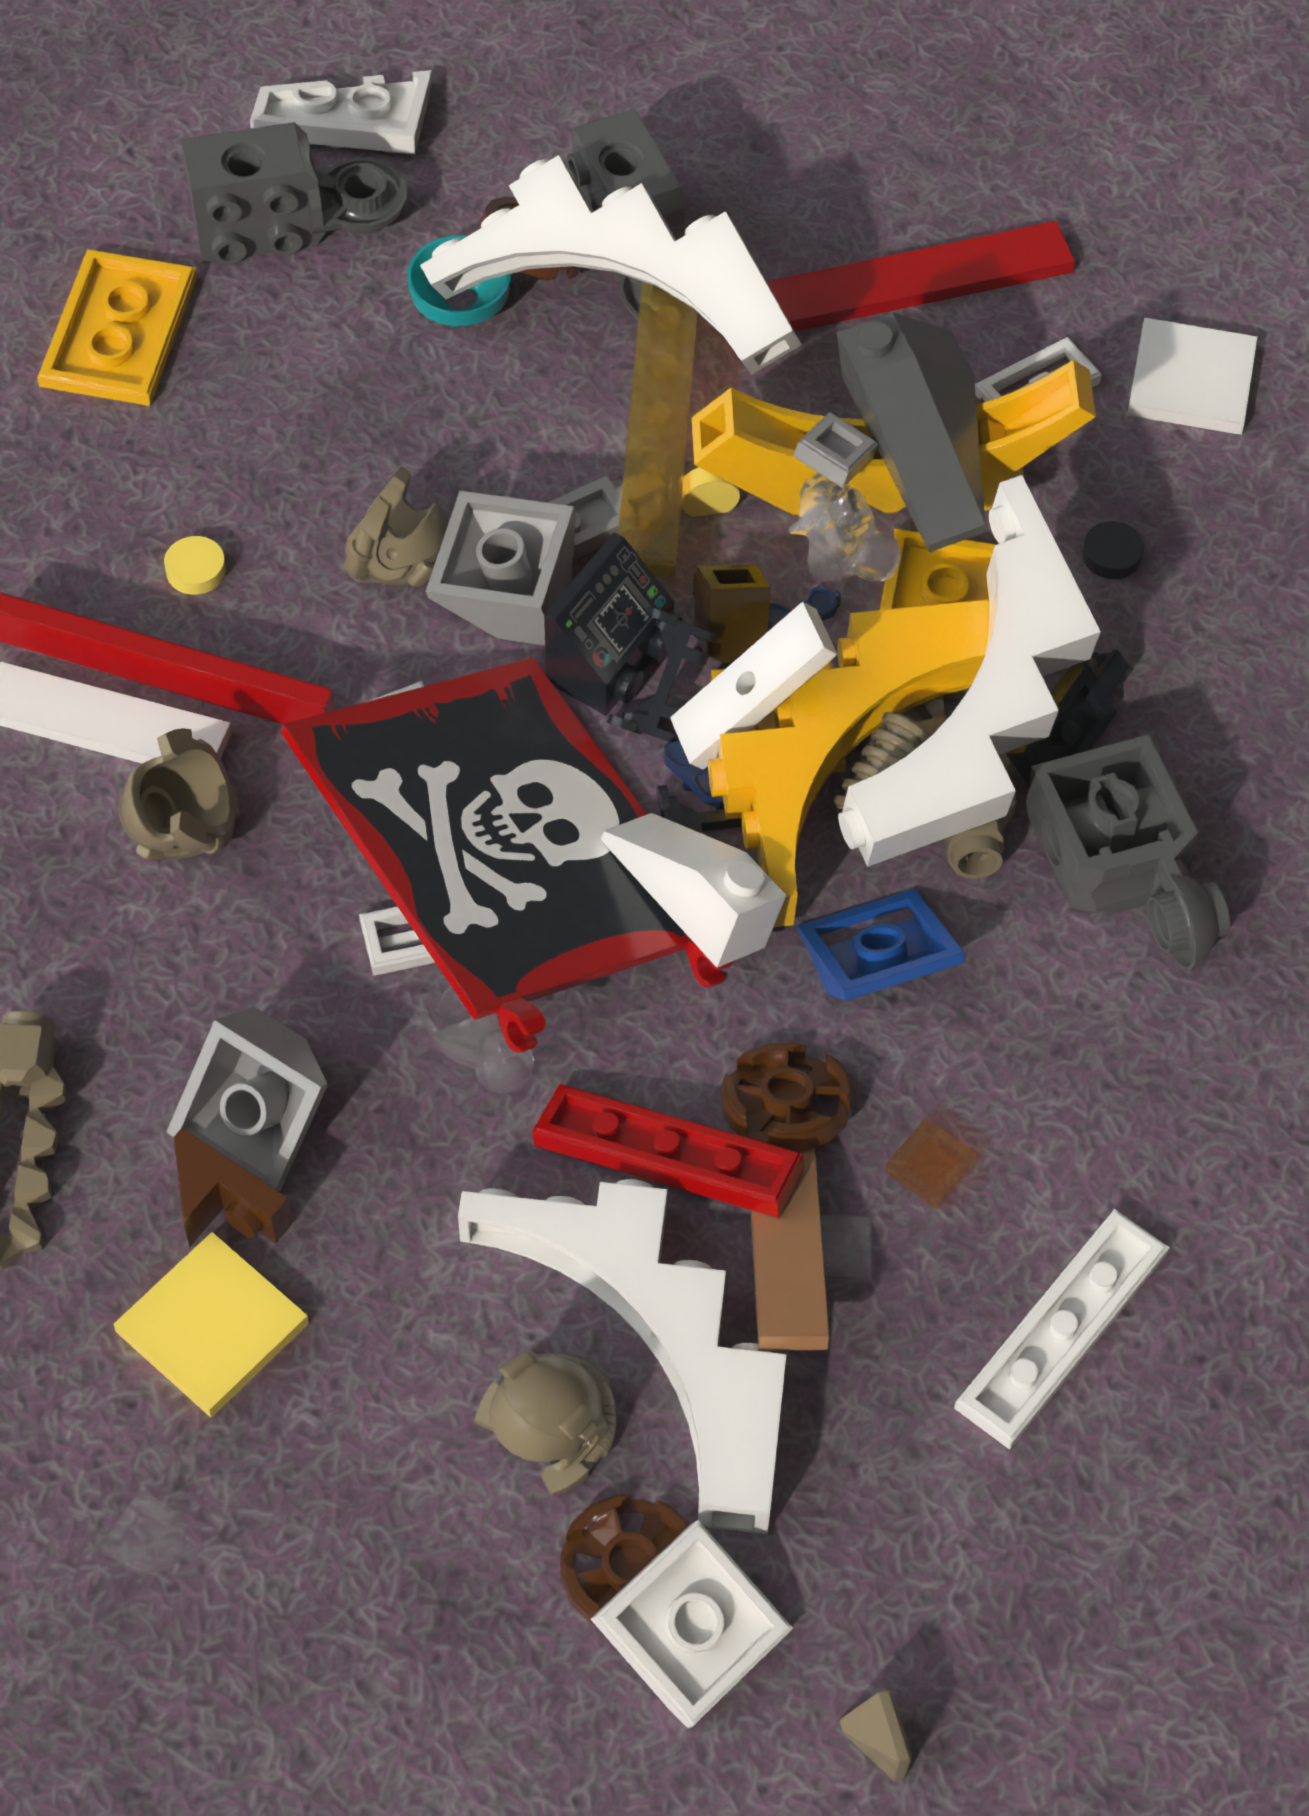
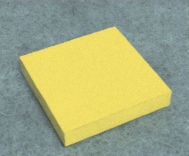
M211 1232L114 1323L116 1333L212 1418L309 1324L307 1314Z

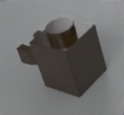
M757 564L697 566V573H694L693 597L695 598L694 626L717 634L714 643L697 639L703 652L709 654V657L715 660L733 663L768 632L771 587Z

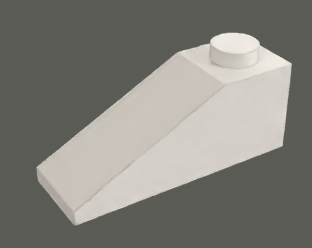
M654 813L644 815L603 832L601 841L717 968L765 948L786 894L747 852Z

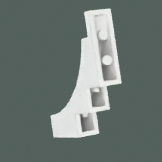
M1022 475L999 483L993 507L989 511L990 527L999 544L994 547L986 573L990 602L989 634L983 663L970 689L952 715L929 739L913 752L882 772L848 787L842 813L838 815L839 825L847 845L852 850L859 848L867 867L1007 816L1016 790L999 755L1049 737L1059 710L1042 676L1091 659L1101 631Z

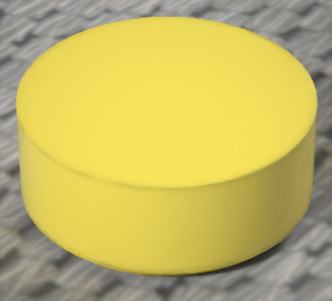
M699 467L687 473L681 479L678 486L682 508L686 514L692 517L729 512L738 504L740 499V492L737 486Z
M190 536L182 538L172 544L165 554L164 565L167 579L176 590L191 595L207 593L215 589L225 577L224 553L215 541L207 537Z

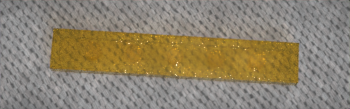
M642 281L618 534L625 537L653 575L675 577L697 311L659 287Z

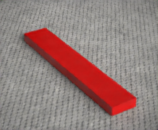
M1057 221L766 282L794 331L1073 273L1075 260Z
M0 592V642L282 725L335 710L333 690L331 688Z

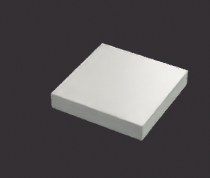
M1144 317L1127 415L1242 435L1258 336Z
M699 1520L691 1523L591 1618V1621L666 1707L687 1728L693 1727L793 1629Z

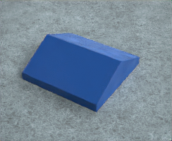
M915 888L797 925L827 994L843 1001L965 963L964 951ZM908 907L914 919L895 925L876 924L868 926L859 931L854 938L826 946L820 938V935Z

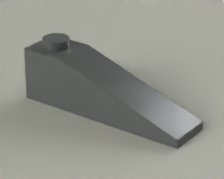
M892 312L837 332L842 379L872 439L879 443L877 449L928 551L932 552L985 533L986 524L974 373L952 331Z

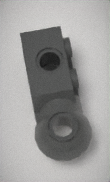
M636 109L572 128L573 153L567 155V167L573 173L593 211L601 208L603 200L612 192L623 187L634 188L642 183L656 203L676 241L685 236V204L681 186ZM613 272L618 283H620L619 291L623 304L637 321L655 330L672 331L682 328L699 318L700 314L695 309L659 287Z
M295 122L181 139L192 215L202 264L216 261L221 264H235L247 256L272 252L282 256L291 255L300 248L318 245L328 231L342 229L356 235H370L384 229L396 220L407 201L408 184L402 173L388 162L374 158H351L336 163L332 167L315 169L307 133Z
M1149 734L1031 766L1025 811L1071 908L1093 913L1101 911L1121 912L1147 904L1146 910L1149 926L1159 949L1165 954L1171 953L1176 964L1183 971H1192L1198 967L1209 955L1216 939L1228 935L1230 931L1229 911L1223 893L1214 881L1199 883L1189 872L1198 831Z

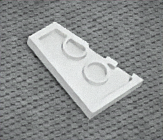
M432 70L413 72V81L385 84L383 75L363 77V85L346 88H335L327 80L260 87L250 119L251 129L295 122L307 133L309 144L326 145L333 148L346 147L383 151L386 153L415 154L431 91Z

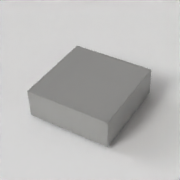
M829 412L798 441L793 457L843 488L873 459L879 443Z

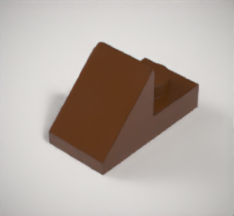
M181 1128L174 1136L182 1216L189 1248L223 1208L225 1209L223 1211L224 1218L242 1235L248 1238H255L258 1233H261L274 1243H277L293 1224L288 1198L184 1128Z

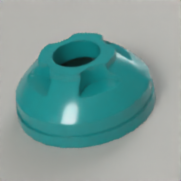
M451 235L427 243L411 259L407 270V284L413 304L428 319L443 325L464 327L479 324L498 313L507 302L510 293L511 274L489 279L469 288V290L477 295V300L472 306L465 309H456L448 306L443 300L444 297L430 284L420 265L431 259L433 251L441 244L456 238L464 239L468 235Z

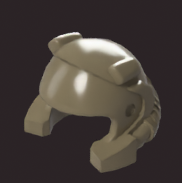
M402 466L386 484L368 508L363 519L347 538L345 547L346 560L343 567L350 577L357 582L383 583L395 587L414 586L419 588L430 580L448 521L437 502L427 509L420 510L414 508L406 500L411 473Z
M174 729L157 738L161 756L146 761L131 771L118 804L120 822L127 834L138 843L136 853L144 859L161 860L167 857L182 859L195 857L204 852L207 854L217 853L224 849L231 841L235 820L240 817L237 789L231 784L223 763L213 747L202 739L195 740L192 738L191 729Z
M532 1350L518 1354L499 1368L504 1379L500 1385L494 1380L489 1386L478 1406L474 1421L494 1432L498 1441L506 1449L525 1460L535 1462L560 1460L553 1465L545 1466L541 1474V1479L550 1495H559L579 1486L589 1478V1470L601 1457L608 1455L616 1432L615 1400L609 1387V1380L586 1358L580 1359L576 1356L561 1353L537 1355Z

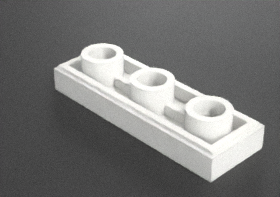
M804 602L800 603L670 717L689 764L704 770L708 766L709 759L718 758L720 734L746 732L752 729L838 655L814 607Z

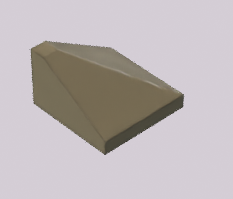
M885 1690L873 1695L839 1719L843 1734L895 1782L905 1779L908 1774L912 1754L893 1693L890 1694L889 1690Z

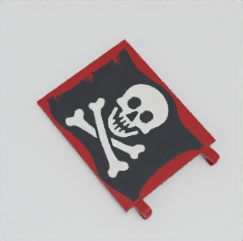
M533 657L283 724L282 736L474 1020L496 1013L504 1039L513 1052L520 1053L535 1048L538 1041L534 1034L542 1032L546 1026V1019L543 1013L530 1001L686 949L693 974L701 986L712 987L721 984L725 980V974L721 970L731 967L734 961L717 968L601 841L605 830L647 815V813Z

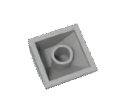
M459 491L426 588L427 597L497 639L545 646L544 614L572 582L576 523L574 506Z
M256 1007L214 1020L166 1133L174 1137L181 1128H184L279 1192L328 1085L307 1039Z

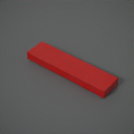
M560 1083L532 1130L534 1146L776 1218L780 1217L804 1170L803 1153Z

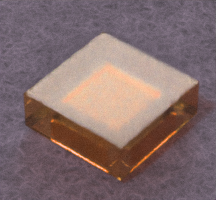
M925 1118L886 1163L885 1173L938 1210L976 1166L979 1155Z

